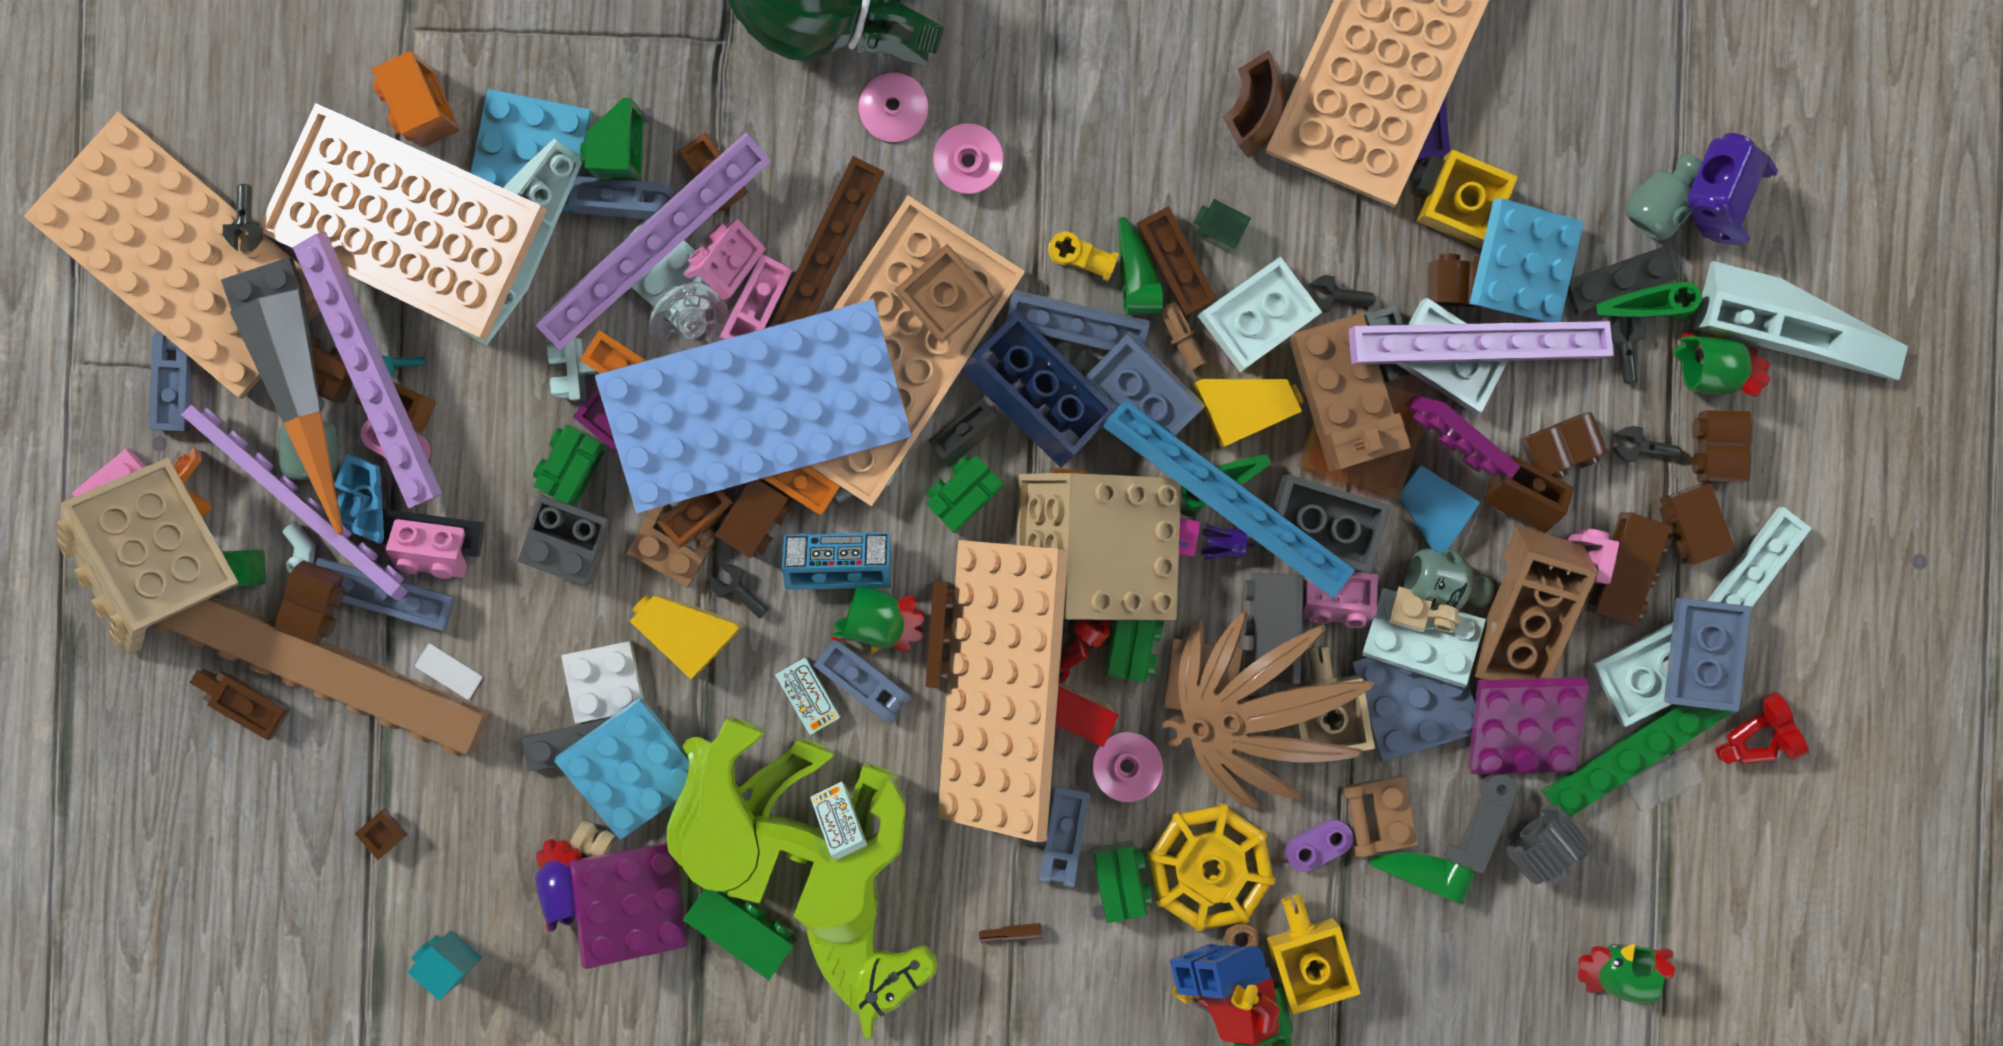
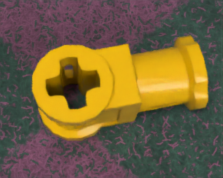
M1067 231L1056 234L1048 246L1049 257L1057 265H1070L1080 270L1084 269L1102 276L1103 281L1106 282L1111 277L1119 255L1116 251L1108 253L1095 248L1092 244L1079 240L1075 234ZM1064 240H1068L1070 242L1069 248L1074 251L1073 254L1068 253L1063 258L1059 256L1060 250L1055 247V244H1062Z

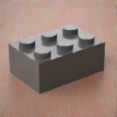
M1283 475L1273 510L1354 570L1371 573L1391 505L1292 475Z

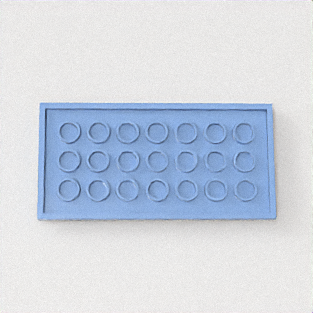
M874 299L595 375L636 513L912 437Z

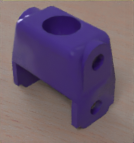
M1727 133L1724 134L1723 138H1716L1711 141L1688 194L1689 206L1697 228L1704 238L1717 243L1738 246L1749 243L1750 237L1742 226L1761 178H1771L1772 175L1776 176L1778 173V169L1771 157L1744 135Z

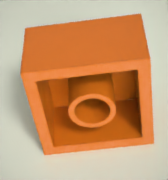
M408 51L371 68L376 78L372 82L374 90L382 102H387L391 113L387 114V118L396 134L401 133L407 141L411 140L423 148L460 131L432 67L412 51Z

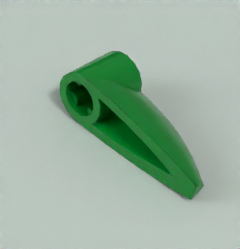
M1119 217V258L1124 314L1126 316L1161 314L1163 308L1162 287L1158 283L1150 253L1127 218Z
M1678 282L1643 289L1596 304L1597 315L1616 317L1670 316L1674 320L1685 321L1695 315L1701 303L1702 294L1695 284ZM1679 296H1684L1687 301L1691 300L1688 307H1682L1681 303H1675Z
M1267 454L1226 463L1217 466V468L1242 485L1269 466L1271 461ZM1181 485L1180 514L1189 517L1195 516L1207 504L1199 498L1197 501L1194 498L1189 499L1187 493L1189 492L1190 495L1194 494Z
M1392 853L1372 857L1369 863L1372 867L1462 905L1476 874L1475 871L1450 860L1418 853Z

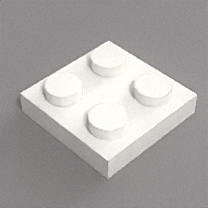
M632 641L561 655L575 724L614 716L639 697L644 699Z

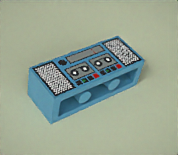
M801 533L797 535H784L782 573L785 590L847 589L856 587L891 588L892 551L890 533Z

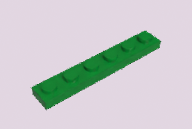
M1674 704L1578 766L1576 772L1567 773L1542 789L1541 792L1550 806L1553 804L1558 805L1570 818L1735 711Z

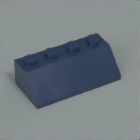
M1018 312L970 357L961 370L1060 468L1105 424L1108 417L1117 409Z

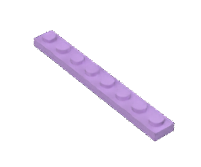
M745 132L533 322L535 326L559 351L563 349L765 168L771 160L750 135Z
M327 232L316 233L292 248L408 508L418 506L442 495L441 489Z
M1610 321L1354 326L1348 329L1352 365L1606 359L1614 356Z
M190 405L181 414L389 596L400 601L408 593L409 590L401 584L405 579L390 565L383 569L374 560L378 555L363 542L357 546L348 539L353 533L344 525L343 534L338 535L332 524L322 516L325 510L311 497L305 501L296 494L301 489L285 475L280 479L274 475L271 470L275 466L259 452L252 456L245 449L249 443L232 430L227 434L219 426L223 421L211 410L206 408L201 412Z

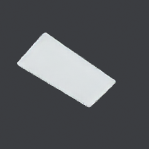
M430 643L415 664L416 668L467 700L470 699L483 678L480 674Z

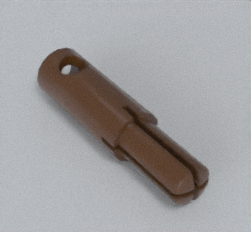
M1041 923L1003 926L1001 929L981 930L979 932L981 943L1042 939Z

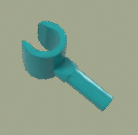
M381 355L392 377L394 366H425V357L395 358Z

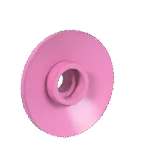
M885 73L875 77L864 88L859 100V114L866 130L877 139L890 143L903 142L915 136L924 126L928 116V100L921 85L912 77L902 73ZM891 99H896L900 103L899 107L893 111L889 110L886 107L887 102Z
M971 123L959 124L948 129L936 143L933 154L934 168L941 182L949 189L961 194L979 193L989 188L999 177L1003 166L1002 147L996 136L985 127ZM967 155L975 159V163L971 167H966L962 164V159Z
M1121 732L1108 737L1104 747L1099 746L1094 755L1093 775L1097 785L1108 797L1120 802H1135L1146 798L1156 789L1162 777L1163 762L1159 750L1151 740L1135 732ZM1125 759L1133 762V768L1128 772L1120 768L1121 762Z

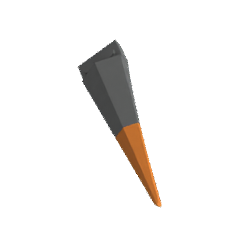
M287 257L221 279L231 308L230 314L335 532L338 535H342L344 530L319 400L305 292L294 260Z

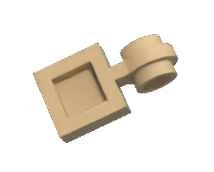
M1399 586L1388 623L1423 633L1427 620L1434 622L1433 627L1435 629L1453 633L1455 627L1460 626L1461 617L1459 616L1460 611L1448 605H1439L1437 610H1430L1432 601L1422 600L1415 596L1412 590Z

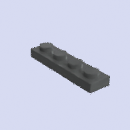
M660 706L651 707L664 724ZM611 717L521 738L529 772L558 766L554 762L556 756Z

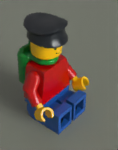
M1206 944L1170 960L1175 986L1171 993L1185 1004H1188L1193 997L1194 1002L1206 1008L1213 1017L1219 1037L1223 1041L1234 1042V1046H1291L1290 1036L1293 1033V1027L1283 986L1281 983L1273 982L1269 967H1265V956L1258 947Z

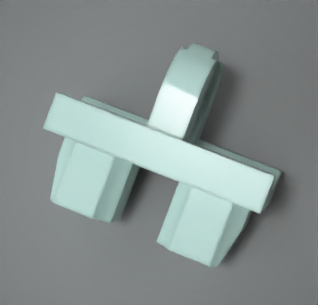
M575 337L560 351L554 344L547 345L549 364L566 363L567 376L550 378L551 395L569 398V400L576 402L586 401L585 375L599 374V372L580 361L583 355L582 339Z

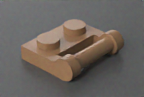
M667 505L650 509L627 554L688 588L717 539L715 536L716 531L709 528L694 538L700 542L696 551L686 545L678 549L667 534L655 528L658 524L657 521L671 510L667 508Z
M1404 775L1360 782L1343 787L1345 798H1349L1357 844H1354L1355 856H1370L1379 852L1418 845L1407 782ZM1366 794H1371L1379 836L1377 840L1370 841L1362 797Z

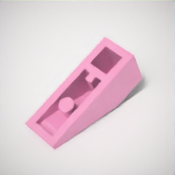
M762 254L718 341L764 329L793 269Z

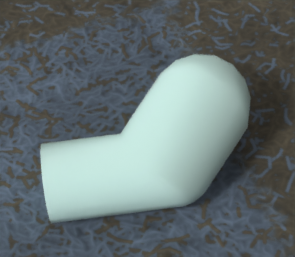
M298 522L290 524L282 531L294 546L293 555L286 562V568L289 573L302 560L313 564L316 550L314 542Z

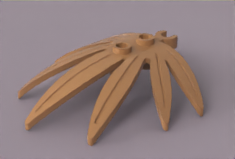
M1244 611L1239 614L1222 634L1209 656L1202 678L1204 625L1203 619L1200 618L1194 622L1189 632L1179 667V699L1185 720L1180 717H1172L1165 721L1162 726L1163 728L1173 727L1178 733V736L1167 741L1169 746H1178L1191 737L1192 745L1201 767L1221 791L1250 809L1258 807V802L1237 778L1236 775H1238L1250 784L1276 795L1298 799L1303 795L1300 791L1264 768L1237 754L1234 749L1261 758L1303 763L1343 760L1358 757L1363 753V750L1359 748L1317 741L1249 735V733L1280 729L1313 719L1350 702L1374 687L1373 681L1341 682L1281 691L1250 701L1240 700L1267 684L1295 662L1323 634L1326 629L1324 625L1304 632L1266 653L1244 669L1218 694L1216 689L1234 656L1248 612Z

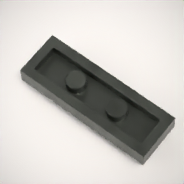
M1666 245L1570 279L1567 292L1574 312L1578 314L1595 308L1596 304L1678 279V275Z

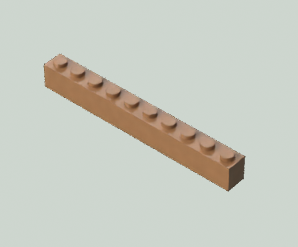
M216 595L152 625L154 629L164 633L173 634L174 631L185 636L184 641L194 646L205 647L208 645L218 650L216 654L222 658L231 661H237L239 658L250 663L249 668L255 672L269 675L270 672L282 677L281 682L291 687L302 688V686L310 688L314 690L313 695L319 699L328 702H334L336 699L347 704L346 709L352 713L363 716L367 713L379 718L378 723L392 729H398L400 726L411 731L410 736L416 740L430 743L433 740L444 745L442 749L445 752L461 757L463 754L467 755L476 751L492 714L491 711L323 640L314 645L275 630V620Z

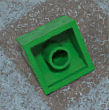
M622 98L586 132V142L581 143V163L585 164V168L596 178L642 182L644 112L632 98Z

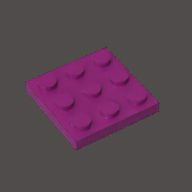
M1586 678L1478 680L1468 760L1470 773L1576 772L1589 690Z
M667 842L570 861L581 966L583 968H594L687 947L678 863L669 854Z

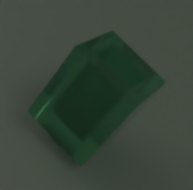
M1213 199L1209 207L1201 206L1193 224L1199 226L1195 236L1232 254L1237 248L1251 217Z

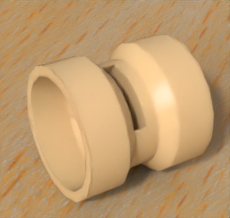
M584 819L574 833L570 846L571 849L578 848L581 854L587 857L608 854L616 835L607 830L600 831L595 828L594 823Z

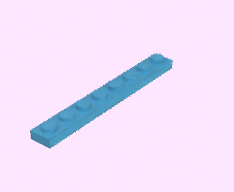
M1126 400L1108 417L1103 426L1105 429L1332 598H1335L1355 570Z

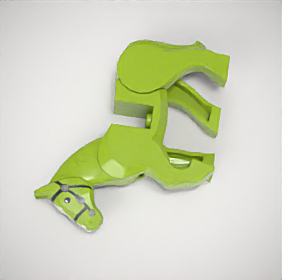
M729 716L725 720L717 738L712 743L704 738L693 737L687 739L683 744V750L689 759V770L684 788L676 801L667 825L669 854L683 867L690 879L702 888L719 892L727 890L728 896L759 904L767 889L781 850L787 852L786 857L802 864H806L807 860L814 862L794 917L807 927L809 943L823 976L834 992L858 1014L865 1040L872 1039L875 1020L900 1006L915 991L932 979L937 973L938 967L936 954L926 945L916 946L906 952L898 953L876 950L874 948V927L879 895L875 876L902 852L906 800L896 783L899 774L864 761L851 801L867 846L835 861L830 855L821 829L789 818L774 815L769 817L778 797L793 783L816 771L834 755V749L799 737L786 753L759 769L738 788L735 782L737 758L755 744L766 733L767 729ZM748 788L753 789L750 800L745 801L742 794ZM875 815L880 819V828L877 834L870 836L873 816Z

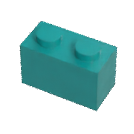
M451 930L442 938L435 935L428 943H424L412 956L411 959L416 963L407 973L440 1001L463 981L482 957Z

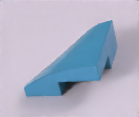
M346 454L334 484L336 488L340 489L337 500L342 524L346 528L351 529L350 532L376 543H382L384 528L380 466L363 457Z
M1422 465L1414 466L1396 494L1404 508L1411 514L1414 525L1423 534L1430 548L1441 552L1451 546L1480 504V501Z

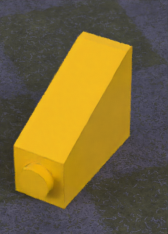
M1201 379L1192 384L1197 397L1206 405L1203 410L1221 448L1302 412L1299 406L1303 403L1302 396L1295 384L1290 386L1288 379Z
M661 594L654 595L652 598L647 595L643 597L632 609L636 615L630 620L646 638L690 679L695 678L744 627L739 621Z

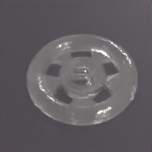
M688 282L673 287L657 301L651 312L649 334L652 343L665 356L717 342L729 319L727 304L725 300H722L704 283ZM686 297H699L698 304L685 305ZM672 308L677 311L669 323L664 321L669 309ZM713 308L715 319L706 322L704 311ZM691 317L690 322L687 323V324H684L685 321H686L688 318ZM673 331L681 337L676 345L671 344L667 340ZM704 333L706 337L698 344L693 345L691 339L698 338Z

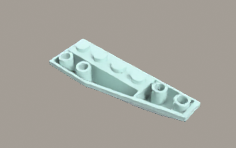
M555 138L503 187V189L545 207L547 212L487 341L454 326L486 346L527 292L582 165L580 156Z
M1715 261L1710 262L1693 330L1895 381L1900 380L1908 349L1907 345L1782 278Z

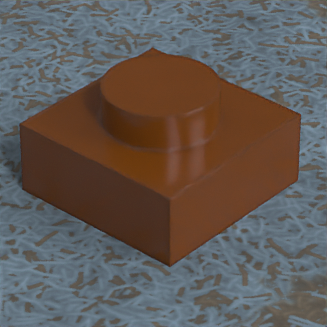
M386 809L381 810L355 833L377 860L385 856L408 835Z

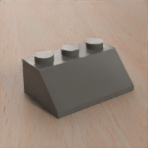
M1251 573V580L1245 581L1244 597L1245 601H1250V615L1247 616L1243 628L1244 636H1249V650H1243V670L1274 648L1302 634V575ZM1301 656L1271 681L1300 684Z

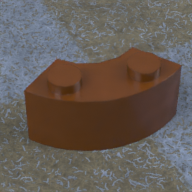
M1269 50L1238 69L1241 78L1240 96L1234 107L1223 116L1238 147L1248 158L1257 153L1270 140L1285 108V80L1279 64Z

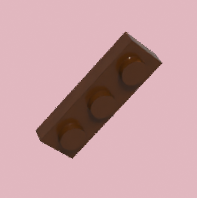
M1168 206L1137 222L1143 238L1185 317L1215 302L1217 298L1170 207Z
M933 581L925 684L927 688H940L941 680H948L949 659H943V647L951 643L952 625L945 624L946 610L953 611L954 590L948 589L947 581Z

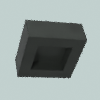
M1432 155L1424 163L1419 162L1411 178V182L1415 183L1411 194L1423 199L1430 195L1445 160Z

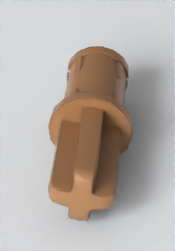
M1172 302L1164 306L1161 316L1173 338L1171 344H1176L1188 367V371L1207 363L1208 359H1206L1194 335L1197 331L1196 329H1191L1179 303Z

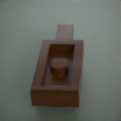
M206 669L197 670L189 682L206 692L203 699L208 702L207 706L268 741L274 738L290 711L288 707L223 671H219L215 675Z

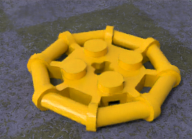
M1220 803L1217 807L1181 814L1178 811L1174 813L1172 821L1153 849L1147 851L1146 859L1150 862L1156 893L1154 901L1156 905L1164 907L1192 926L1194 932L1202 933L1206 929L1242 922L1245 925L1250 922L1249 917L1270 886L1275 885L1276 877L1272 873L1266 837L1268 836L1266 831L1258 829L1230 810L1228 804ZM1216 821L1215 831L1202 832L1198 835H1193L1188 826ZM1225 823L1247 837V840L1237 844L1224 835ZM1183 831L1188 840L1177 856L1166 855L1180 832ZM1252 847L1258 873L1248 872L1246 866L1245 852ZM1217 860V867L1220 873L1217 876L1215 874H1210L1209 877L1204 876L1205 868L1203 864L1206 861L1212 862ZM1164 864L1173 865L1176 869L1179 885L1171 890L1168 887ZM1247 881L1256 882L1242 904L1239 905L1235 898ZM1183 893L1200 904L1198 912H1194L1175 898ZM1230 902L1234 909L1207 915L1208 906H1213L1215 903Z

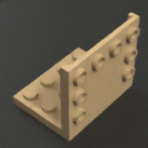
M165 458L61 502L60 521H57L59 530L56 531L59 537L56 539L58 546L66 558L73 557L78 568L73 570L78 582L83 589L88 586L90 587L95 596V599L91 600L95 612L100 619L104 617L108 619L111 629L108 631V634L117 649L124 648L127 655L142 649L147 627L238 585V580L169 458Z
M1079 473L1019 474L1016 545L1068 549L1063 619H1177L1181 484L1172 478Z

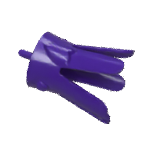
M1206 523V526L1210 529L1202 531L1204 536L1209 537L1207 544L1214 546L1204 548L1201 551V554L1206 556L1204 560L1225 556L1244 558L1246 546H1255L1254 543H1247V535L1240 529L1225 530Z

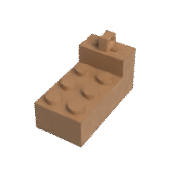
M1363 312L1296 332L1288 338L1329 472L1411 448L1401 414L1394 415L1379 364H1351L1348 329L1354 326H1367Z
M1516 525L1503 556L1508 568L1486 618L1472 666L1475 676L1484 680L1552 678L1598 574L1583 545Z

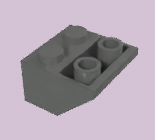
M541 495L517 562L583 586L592 584L605 552L609 519Z

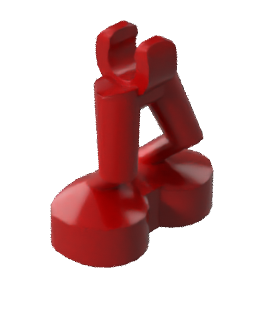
M1076 619L1073 622L1072 629L1075 632L1076 640L1066 648L1061 649L1060 669L1063 672L1059 675V682H1065L1070 675L1071 668L1089 657L1087 648L1090 646L1100 647L1110 635L1109 626L1114 620Z
M1774 692L1762 698V716H1754L1727 733L1728 742L1717 746L1715 753L1719 760L1727 764L1738 760L1740 764L1748 765L1775 761L1779 749L1790 759L1796 760L1809 754V747L1802 733L1795 725L1794 717L1788 704L1779 693ZM1768 726L1773 728V738L1769 748H1747L1745 742L1756 732Z

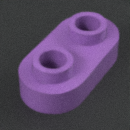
M1339 819L1325 820L1291 838L1285 848L1286 859L1298 871H1311L1346 853L1352 846L1353 834L1349 826ZM1336 832L1340 833L1341 841L1337 844H1332L1330 842L1331 835ZM1305 848L1309 849L1310 857L1306 860L1299 859V852Z

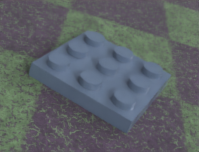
M1365 656L1350 661L1354 675L1363 678V681L1374 682V687L1365 692L1372 735L1380 761L1386 762L1472 735L1475 702L1469 683L1463 688Z

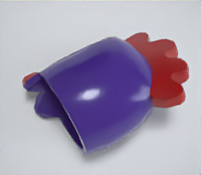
M549 839L544 842L543 850L536 852V859L540 868L535 875L536 888L542 913L546 920V928L550 932L557 928L558 921L566 926L573 923L576 914L570 861L581 859V852L578 848L571 849L570 843L565 839L559 842Z

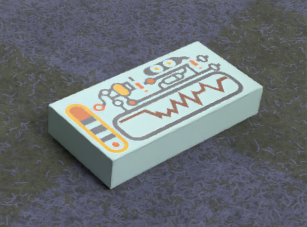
M807 657L775 674L809 735L841 717Z
M843 782L810 797L830 855L835 861L867 846L848 790Z

